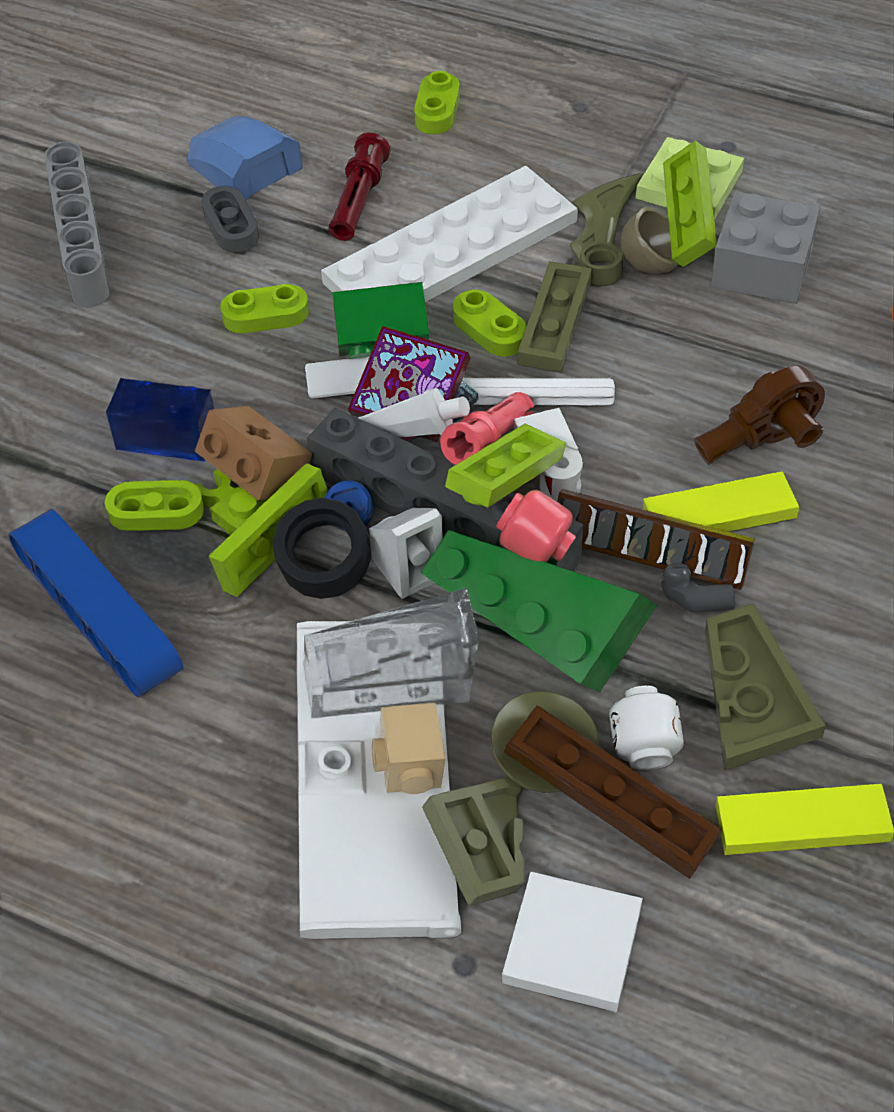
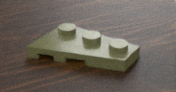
M755 604L708 617L706 619L705 635L724 770L823 738L826 725Z

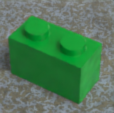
M422 282L332 292L339 356L349 355V359L370 357L382 326L429 340Z

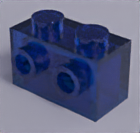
M120 378L106 410L116 450L206 461L195 452L207 414L209 410L214 409L211 389Z

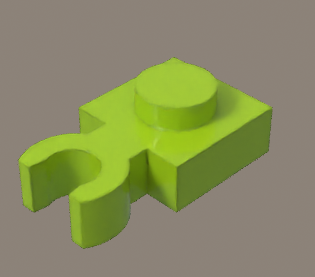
M216 469L213 471L218 488L207 489L200 483H197L196 486L201 491L204 507L210 508L212 520L231 535L268 499L258 501L242 487L239 486L235 489L232 487L231 479Z

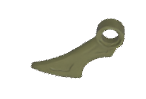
M643 173L607 182L572 201V204L578 208V211L585 218L586 224L582 234L570 243V248L581 267L592 268L591 285L607 286L613 284L623 274V251L614 244L620 214L629 197L637 189V184L641 180ZM596 261H605L611 263L608 266L592 265V263Z

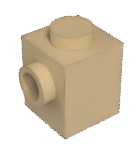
M436 703L381 707L378 739H372V761L375 772L384 771L387 793L403 791L408 794H420L433 788H441L446 758Z

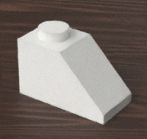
M411 508L396 516L387 517L379 524L369 528L372 560L401 599L434 584L433 581L421 574V571L443 539L442 516L436 508Z

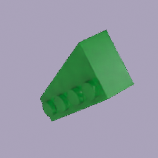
M450 530L447 531L421 571V574L575 681L598 692H601L657 607V604L639 593L543 561H533L521 557L510 550Z

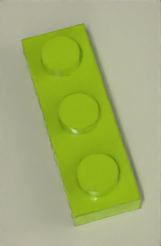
M696 140L663 162L672 260L682 267L706 254L717 245L707 150Z
M525 423L450 468L445 487L462 495L471 504L489 508L562 460L567 442Z
M307 463L302 466L209 555V559L224 592L238 597L275 561L272 541L279 521L291 508L306 500L325 498L328 490L320 468Z

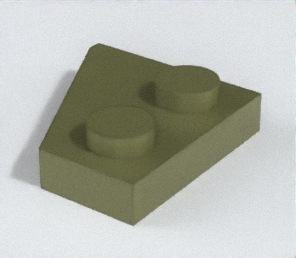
M509 777L432 795L422 806L468 906L516 893L525 883L524 858L520 852V843L523 840V819L517 818V796L522 791V786L515 783Z

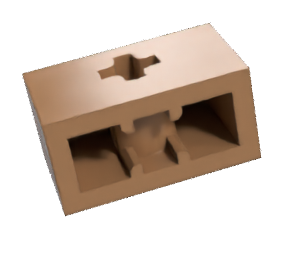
M250 406L209 410L195 449L197 454L258 501L269 499L306 463L309 464L313 455L311 451Z

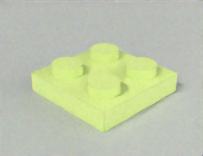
M670 137L666 138L637 184L636 199L667 207L663 162L689 145V142ZM706 148L715 220L743 171L744 158L728 154L725 151Z

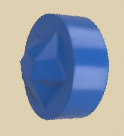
M339 482L332 486L325 496L328 499L342 501L354 509L365 526L373 517L375 510L373 497L358 482Z

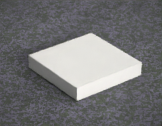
M530 872L502 972V983L617 1012L643 898Z

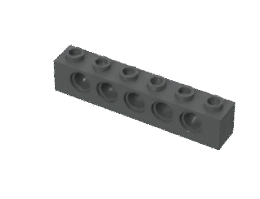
M334 408L307 437L308 449L313 453L310 463L312 466L321 469L326 483L334 486L342 481L358 482L370 492L375 507L393 516L411 508H436L442 516L443 538L447 531L450 530L503 548L499 541L502 531L497 529L496 525L517 494L516 492H511L489 508L471 504L462 495L445 487L448 470L455 466V464L337 408ZM573 520L568 531L574 534L576 538L561 561L558 562L550 557L546 562L573 572L581 562L583 524Z

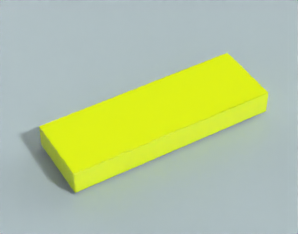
M783 471L643 499V510L728 532L795 519L799 512V505Z
M882 784L717 796L715 804L719 828L722 829L720 834L724 855L892 842L894 836V827Z

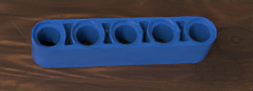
M54 509L46 511L8 534L13 549L25 567L136 697H141L184 669L182 660L170 640Z

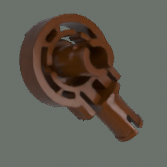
M791 366L777 372L766 373L755 382L753 390L744 395L739 404L730 408L729 420L711 431L709 430L701 436L694 438L695 446L708 465L744 444L752 450L764 442L776 443L792 437L797 447L806 448L815 443L823 433L821 429L823 427L814 418L824 403V388L808 369L801 366Z

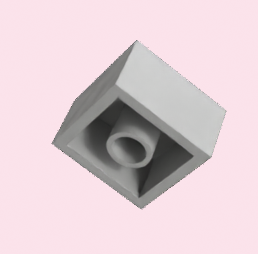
M734 191L715 248L711 287L797 304L814 246L820 207Z

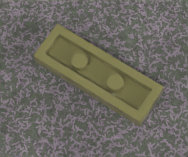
M549 261L518 349L517 365L562 373L591 284L592 268Z

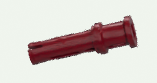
M363 133L357 137L354 145L355 156L346 165L345 174L348 180L328 228L329 233L338 240L348 241L354 237L355 228L365 206L369 191L379 184L382 177L381 165L388 160L391 149L388 141L376 133ZM370 145H373L371 154L369 155L368 148Z

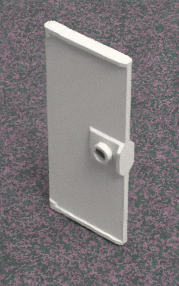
M307 621L297 623L299 912L301 938H450L459 936L462 932L461 918L458 911L456 879L422 808L430 796L450 791L439 648L440 629L439 623L436 621ZM436 703L446 758L441 788H433L420 794H408L403 791L387 793L384 771L375 772L372 761V739H378L381 707Z

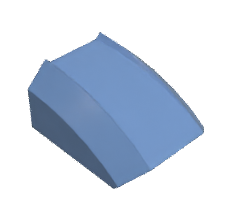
M242 116L230 117L192 137L187 157L189 165L215 187H234L242 193L245 200L283 177L290 176L302 169L300 144L298 141L261 121Z

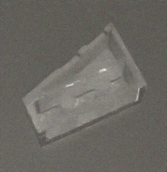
M467 588L304 635L303 668L311 718L381 711V707L425 703L443 705L469 702L479 636Z

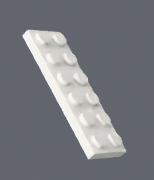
M524 166L322 269V283L331 292L422 282L425 302L577 222L578 208L531 169Z

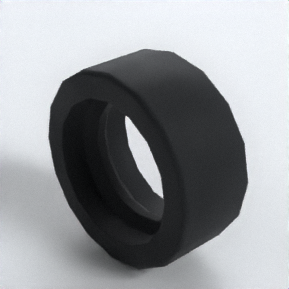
M328 498L306 500L291 508L277 524L272 540L274 558L289 586L304 596L319 599L340 596L356 587L367 573L372 557L370 540L365 525L357 512L342 501ZM331 525L341 527L347 532L351 539L352 548L350 554L341 564L331 570L321 572L307 571L299 567L295 561L294 546L301 536L311 529Z

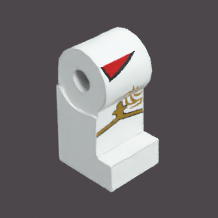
M560 408L515 418L514 430L526 423L567 442L562 460L540 474V491L556 502L559 491L562 489L580 493V476L583 468L582 457Z

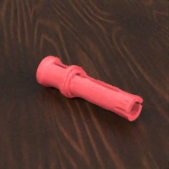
M515 392L485 412L474 411L465 416L461 422L448 426L443 431L440 439L441 450L444 456L451 463L457 465L497 441L501 436L514 428L515 418L533 414V411H529L530 408L534 407L531 398L525 393Z

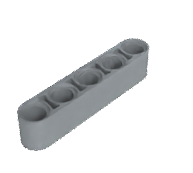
M69 141L55 143L48 147L44 157L62 264L73 302L82 307H94L107 300L110 295V288L87 170L79 145Z

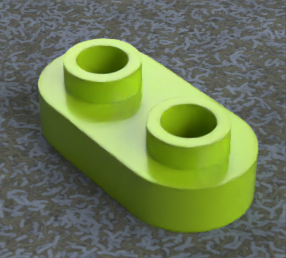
M434 71L423 78L414 107L415 126L418 130L427 134H441L452 128L460 100V82L457 77L446 71Z
M281 284L234 291L223 298L220 304L223 325L229 331L234 333H251L297 326L308 317L309 305L307 294L301 287L292 284Z
M478 289L462 292L453 301V321L461 331L493 355L507 357L518 354V349L526 329V323L520 316L490 293Z
M186 480L129 481L120 483L107 493L104 501L110 523L117 529L124 531L185 529L196 524L204 513L200 489L194 483Z

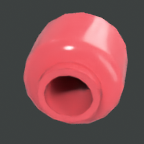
M532 490L525 496L517 493L496 525V528L502 531L499 541L504 549L533 561L547 562L552 557L560 562L576 538L574 534L568 531L573 522L572 512L539 490Z

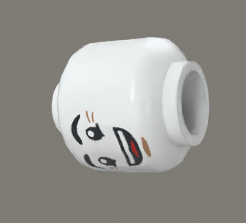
M637 686L625 692L626 697L616 702L609 713L616 755L620 759L629 762L630 767L637 770L658 769L673 762L672 756L676 755L684 745L677 701L669 695L658 693L657 688L653 686Z

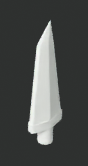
M434 388L426 390L423 394L358 418L397 437L442 435L443 431L453 424L452 419L467 416L470 407L465 397L445 400L439 390Z

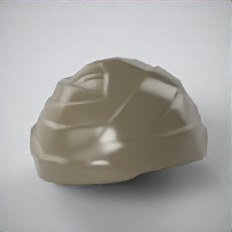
M643 207L634 212L621 233V249L625 260L636 271L648 274H667L676 269L679 264L672 260L668 218L649 207Z

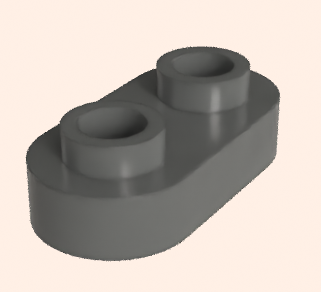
M219 186L208 190L201 200L204 218L218 245L223 250L233 253H242L254 247L259 240L257 221L242 193L230 186Z

